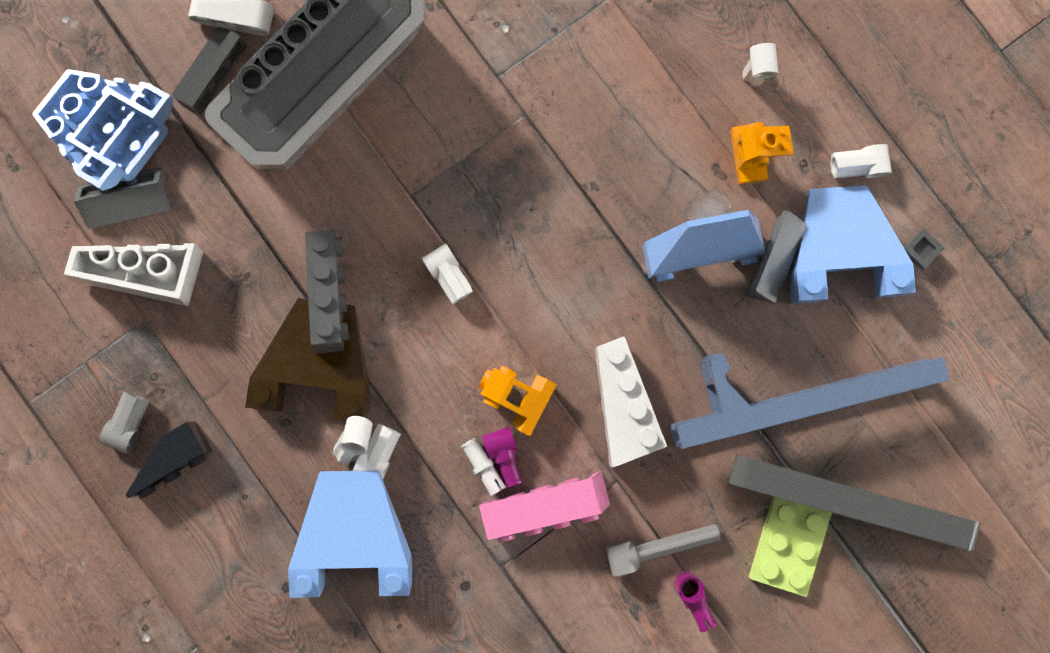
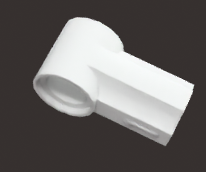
M761 43L750 47V60L743 69L744 81L750 83L751 87L761 86L765 79L773 78L779 74L776 44Z
M887 144L871 145L862 148V150L836 152L831 155L830 167L834 179L864 175L865 178H877L892 173Z
M446 243L422 257L434 279L438 280L452 304L463 300L473 293L469 282L458 268L459 263Z
M360 416L347 418L345 429L333 449V455L336 456L338 463L348 465L367 452L373 426L370 420Z
M379 423L370 439L367 452L359 456L353 471L379 470L383 479L390 465L388 461L401 433Z

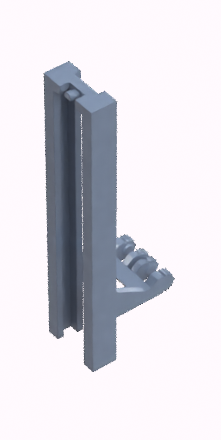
M714 353V355H706L700 362L713 413L669 424L674 447L680 446L681 449L949 381L950 377L944 357L930 360L922 359L748 404L727 382L725 375L730 367L728 362H726V356Z

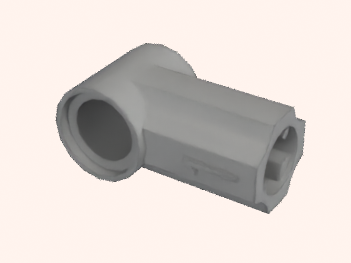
M123 392L113 418L105 424L101 431L99 443L130 454L138 442L140 435L138 427L149 400L136 394Z

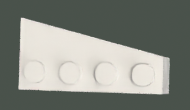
M184 243V245L157 244V246L127 245L126 247H112L111 245L72 246L64 275L76 283L189 306L204 252L195 243Z
M625 336L597 346L595 348L609 454V466L613 468L665 448L667 444Z

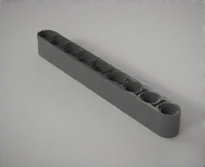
M737 454L729 479V484L969 551H974L981 524Z

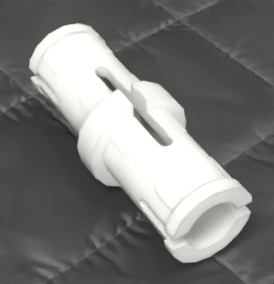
M477 437L461 446L474 467L473 473L479 475L490 497L506 488V485H504L493 466L494 461L488 458Z

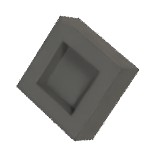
M924 228L919 230L904 246L911 261L921 270L926 269L945 249Z

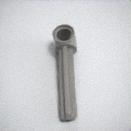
M712 524L635 546L631 541H624L609 545L605 549L612 575L616 577L637 571L640 568L639 563L718 542L720 540V532L718 527Z

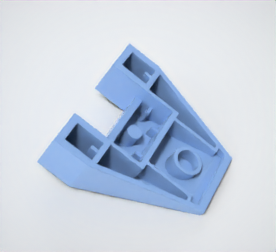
M867 185L809 190L802 221L807 226L791 263L788 275L791 304L815 303L827 300L826 272L873 269L875 298L901 297L916 293L913 263Z
M749 210L687 221L645 241L642 245L649 279L657 278V282L674 279L673 274H677L680 270L731 260L732 263L741 262V266L759 263L758 258L766 254L759 219Z
M379 470L320 471L288 568L290 598L320 597L326 584L325 569L378 568L379 596H409L413 582L412 554Z

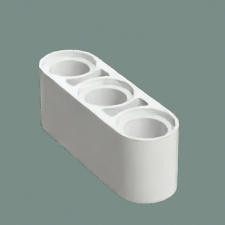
M192 0L188 18L202 25L268 36L275 7L263 0Z

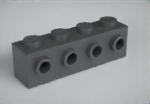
M335 230L305 232L311 346L315 354L345 351L344 340H349L348 325L343 323L342 312H347L346 295H341V284H345L344 267L339 266V257L344 256L342 239L337 240Z

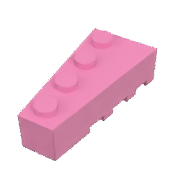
M602 471L592 473V476L585 480H580L577 477L561 482L555 487L546 485L530 490V493L520 492L479 505L487 539L497 538L498 543L514 539V534L525 532L526 536H531L543 532L542 527L553 525V529L556 530L570 526V521L581 519L582 523L598 520V514H601L610 506Z

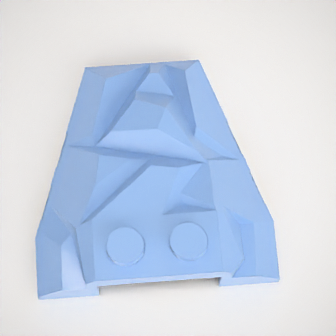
M67 70L33 112V115L48 136L58 145L62 155L72 164L76 174L104 191L115 187L119 181L133 180L168 135V128L164 122L171 115L173 98L149 83L140 82L139 85L129 84L121 78H115V81L103 79L98 74Z

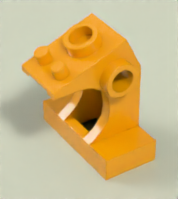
M757 122L730 129L738 185L767 181L769 179L767 165L770 164V158L794 155L789 126H764L763 122Z
M501 366L500 370L494 368L493 371H490L488 369L478 389L482 390L481 395L485 396L483 402L497 410L502 405L516 412L517 415L511 426L531 436L557 384L537 375L530 387L515 379L517 373L505 366ZM513 385L526 391L519 407L506 401Z

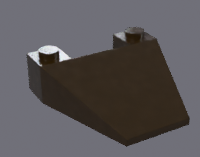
M298 298L249 378L245 408L274 412L282 411L286 383L337 390L333 420L347 421V418L351 416H360L368 419L371 391L356 307L354 305H347V312H342L343 323H347L349 340H344L345 351L315 354L310 341L308 299Z

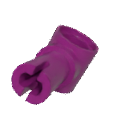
M507 426L483 435L482 439L490 460H494L495 464L498 463L506 486L511 487L521 483L522 478L514 458L517 456L515 451H518L510 427Z
M690 572L679 574L674 581L675 591L682 599L686 609H690L699 627V631H708L705 620L711 629L714 628L717 622L714 620L706 603L707 597L704 593L703 583L696 575ZM690 580L695 581L696 589L694 592L684 594L682 592L683 584Z

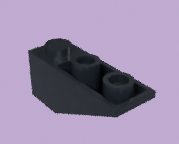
M195 421L185 422L160 438L127 491V499L137 496L143 499L156 491L154 486L162 481L168 484L180 477V470L188 465L192 469L207 460L205 455L212 452V449Z

